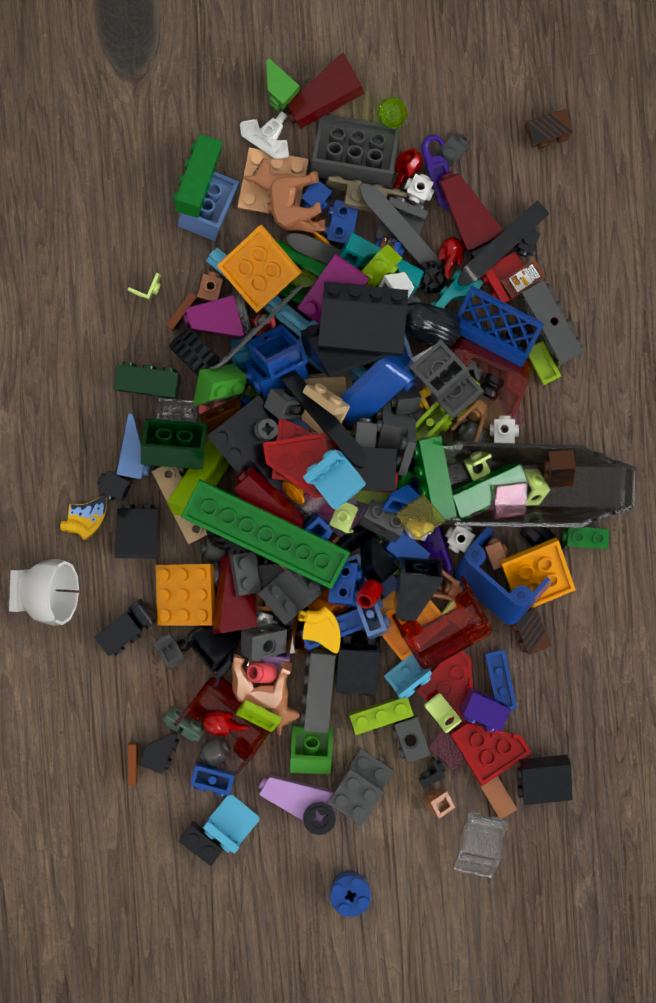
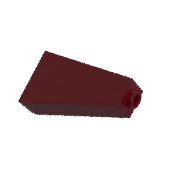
M344 53L335 58L288 103L291 112L287 114L293 124L297 122L300 129L364 94L362 85Z
M453 171L442 175V179L437 182L462 242L463 249L468 251L496 239L503 230L462 176L458 173L453 174Z
M253 467L247 471L243 470L237 475L234 489L241 499L299 527L303 526L305 516Z
M230 552L227 553V557L220 558L212 627L213 634L258 627L253 594L235 595L229 556L236 554Z

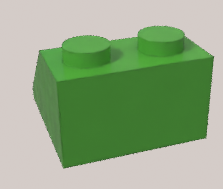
M268 58L266 66L269 104L276 111L280 109L284 113L289 108L288 103L300 93V86Z
M234 363L223 365L216 369L200 370L193 405L200 406L219 402L244 394L247 376Z
M292 725L290 773L331 774L333 727H329L328 733L304 731V726Z

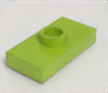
M544 341L533 345L528 359L542 386L561 377Z
M247 700L242 703L236 712L237 716L270 732L280 724L282 717L267 711L264 707L257 706Z

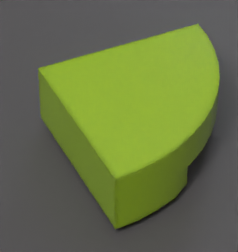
M303 268L301 270L302 273L291 282L295 286L302 285L303 288H308L314 285L317 278Z

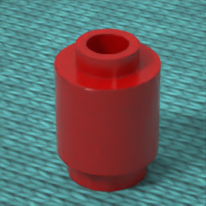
M375 580L365 581L357 593L358 605L365 609L373 607L383 592L381 584Z

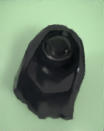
M412 302L407 304L405 333L418 341L435 345L438 341L442 340L451 350L456 339H459L461 336V320L457 314L447 309L422 302Z

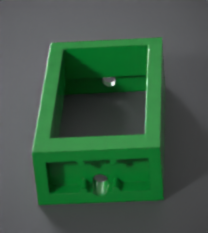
M277 239L275 240L295 264L317 276H320L326 268L325 265L296 251ZM290 283L280 294L287 296L296 286ZM300 289L291 300L300 304L308 292Z

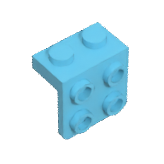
M330 450L322 456L323 460L321 462L311 465L306 470L307 473L303 478L308 484L315 485L333 509H338L360 491L366 483L341 451Z
M415 651L383 676L396 691L397 696L400 699L403 697L406 699L415 692V687L419 684L423 686L431 680L430 675L432 672Z
M233 794L226 796L204 823V833L209 838H216L221 842L220 846L229 853L231 851L235 854L240 848V843L259 822L260 818Z

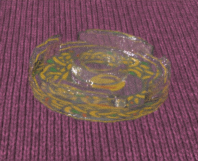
M239 293L234 298L243 331L246 334L252 328L244 298Z

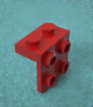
M511 253L499 260L480 278L485 286H489L491 296L507 303L514 298L511 299L500 282L524 267L518 254Z

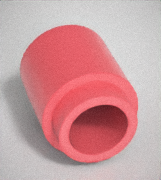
M256 662L248 667L247 676L254 683H272L277 677V668L273 663Z

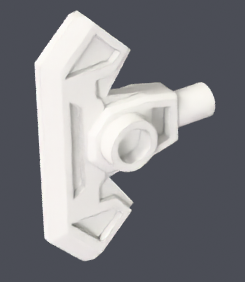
M280 112L276 119H270L262 128H259L257 119L240 123L241 136L275 160L289 157L287 140H277L283 129L282 123L287 118L285 113Z

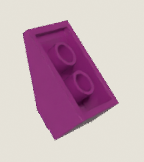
M335 254L306 294L298 309L320 324L324 282L365 285L369 277Z

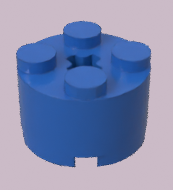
M344 871L338 874L330 887V900L333 908L341 916L353 917L363 913L369 907L371 900L370 886L367 879L355 871ZM351 890V892L353 893V896L351 897L347 895V891Z

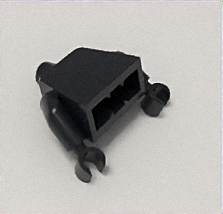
M213 625L197 626L187 634V638H178L177 644L181 645L186 642L181 647L183 652L188 651L192 647L212 673L216 671L215 675H210L207 678V683L209 684L215 678L217 682L213 688H218L221 683L220 678L224 677L232 668L234 654H237V640L241 638V633L237 630L213 634Z

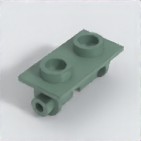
M173 706L163 720L166 723L165 726L176 732L182 727L184 730L181 735L192 742H198L204 732V727L199 720L191 718L182 710L176 709Z

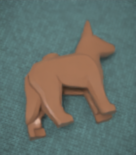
M263 158L252 176L243 177V179L269 192L270 203H267L268 213L273 215L275 223L283 230H302L310 233L326 231L325 220L318 222L311 220L316 215L322 213L320 202L315 203L310 208L295 206L298 188L319 183L318 172L313 171L305 176H294L289 173H272L268 160Z
M234 654L232 688L237 700L241 703L247 700L282 717L280 724L276 727L277 733L280 736L283 726L301 717L299 711L287 706L288 689L286 678L291 673L293 663L282 661L274 682L254 683L249 680L247 669L253 663L262 661L263 658L259 661L249 660L243 668L242 664L245 658Z

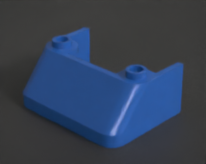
M403 351L402 356L391 355L378 360L340 396L350 406L343 420L345 424L352 428V421L359 422V418L373 419L372 417L398 392L403 390L407 392L415 385L414 381L419 378L411 371L410 366L414 362L405 351Z
M488 526L466 550L455 569V579L459 580L465 589L505 624L514 625L550 587L552 582L546 577L534 592L526 586H517L511 593H508L480 568L486 559V553L482 547L494 534L493 530Z

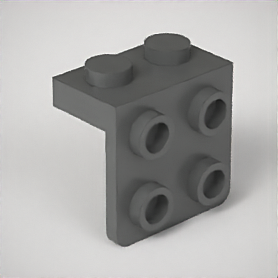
M399 196L390 197L389 202L419 235L428 214L425 207L414 203V205L408 204L406 199ZM381 221L376 238L381 239L384 235L396 238Z
M255 552L230 555L235 595L242 596L259 593L262 582L258 575V558Z

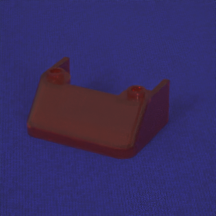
M460 336L456 340L452 352L466 367L470 365L472 358H476L510 373L507 380V388L516 396L507 416H515L532 372L531 361L527 358L521 368Z
M461 576L460 579L466 590L456 596L455 604L457 607L426 625L421 626L415 620L401 625L400 621L395 618V614L391 615L404 641L423 669H430L488 637L492 632V626L464 576Z
M221 677L220 686L213 688L217 682V679L214 678L209 684L207 681L173 725L177 726L186 715L192 720L200 721L209 712L222 711L233 715V718L228 720L239 725L248 726V731H229V734L237 739L233 746L234 751L243 759L234 772L238 775L252 760L270 731L237 716L236 712L242 703L237 700L232 684Z

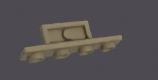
M329 176L325 182L327 188L345 191L343 206L373 212L360 194L359 185L363 183L362 181L344 180L340 176ZM372 184L388 201L390 197L394 198L395 196L407 198V193L402 192L400 189H386L381 185Z

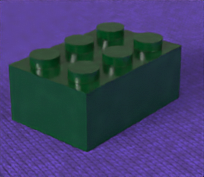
M122 361V365H116L114 390L178 400L181 375L174 368L163 367V371L157 370V367L153 365L143 364L142 368L136 367L135 363Z
M145 418L141 442V465L203 470L207 443V423Z

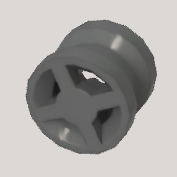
M272 419L260 420L254 426V433L260 440L273 439L278 433V426Z

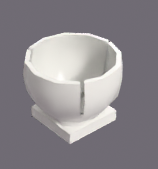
M50 559L36 564L31 569L11 570L9 611H26L34 620L52 626L63 625L71 620L77 608L79 593L56 590H79L78 575L74 566L64 560Z

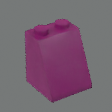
M234 295L186 308L187 314H183L186 326L194 332L234 339H242L245 336Z

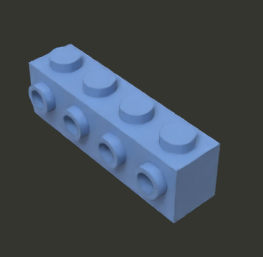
M360 554L347 558L346 562L358 563L361 569ZM364 575L362 577V581H358L359 590L363 586L364 582L367 581ZM379 597L373 607L368 609L360 607L356 602L367 637L370 640L390 633L388 627L391 624L388 616H383L381 608L384 605L381 597Z

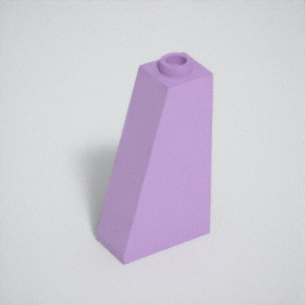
M272 774L268 778L264 777L258 786L261 789L259 792L260 796L303 820L304 812L308 806L317 802L327 804L335 791ZM316 811V818L312 821H319L323 826V818L326 815H320Z

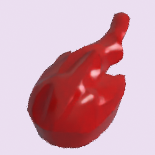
M407 149L397 157L395 170L397 173H400L393 188L398 189L406 179H413L416 172L421 169L423 158L416 149Z
M455 237L445 239L440 246L438 254L439 261L445 259L443 269L445 270L446 278L451 277V269L456 261H458L460 266L463 260L464 249L462 242Z
M222 711L209 712L202 721L205 732L217 736H226L230 730L248 731L249 729L246 725H239L228 720L233 718V715Z

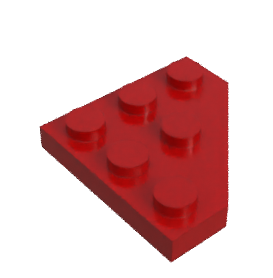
M325 433L263 443L265 461L269 467L314 499L323 497L315 485L308 484L303 476L311 465L321 462L323 460L322 456L328 452Z
M454 645L430 675L431 680L423 686L420 685L416 692L427 701L440 693L462 720L457 725V727H460L464 723H469L463 717L460 708L469 688L473 689L471 658ZM454 717L449 718V720L453 722Z
M464 723L449 733L481 786L532 753L523 737L517 734L500 732L498 730H495V733L482 726Z

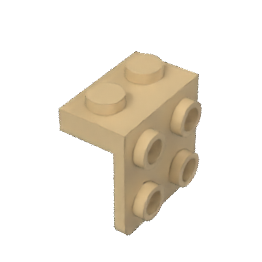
M322 384L306 385L303 393L334 415L342 424L350 406ZM304 410L301 417L302 421L319 434L325 433L309 413ZM325 433L326 439L331 440Z

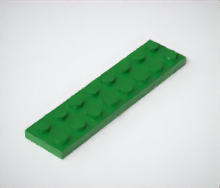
M199 479L181 515V518L330 589H332L350 555L349 550Z

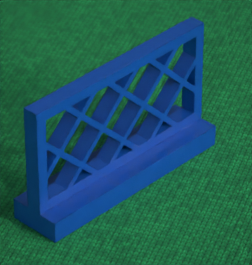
M474 286L470 287L457 314L461 320V336L521 368L544 326V323ZM472 293L479 296L482 303L473 305L471 300ZM493 304L498 306L500 313L491 314L488 306ZM484 307L487 316L479 318L475 309ZM471 310L474 319L468 320L462 317L463 312ZM506 315H515L518 322L510 324ZM502 316L505 325L497 327L493 318ZM489 320L492 329L487 330L483 328L481 321ZM532 324L536 326V332L528 334L525 325ZM520 326L523 335L515 337L512 328ZM507 329L510 338H502L499 331ZM525 339L528 345L527 350L519 347L517 341Z

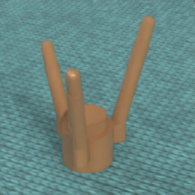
M475 400L457 418V422L450 430H455L467 417L473 421L480 419L474 443H478L484 422L488 418L486 414L487 405L481 400Z
M442 569L443 576L451 582H446L443 586L438 587V590H441L443 594L434 593L432 597L447 599L451 602L457 601L462 594L463 587L459 585V580L454 579Z

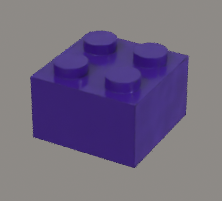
M469 688L460 711L466 721L473 724L480 722L484 729L495 733V730L502 731L511 709L507 704Z

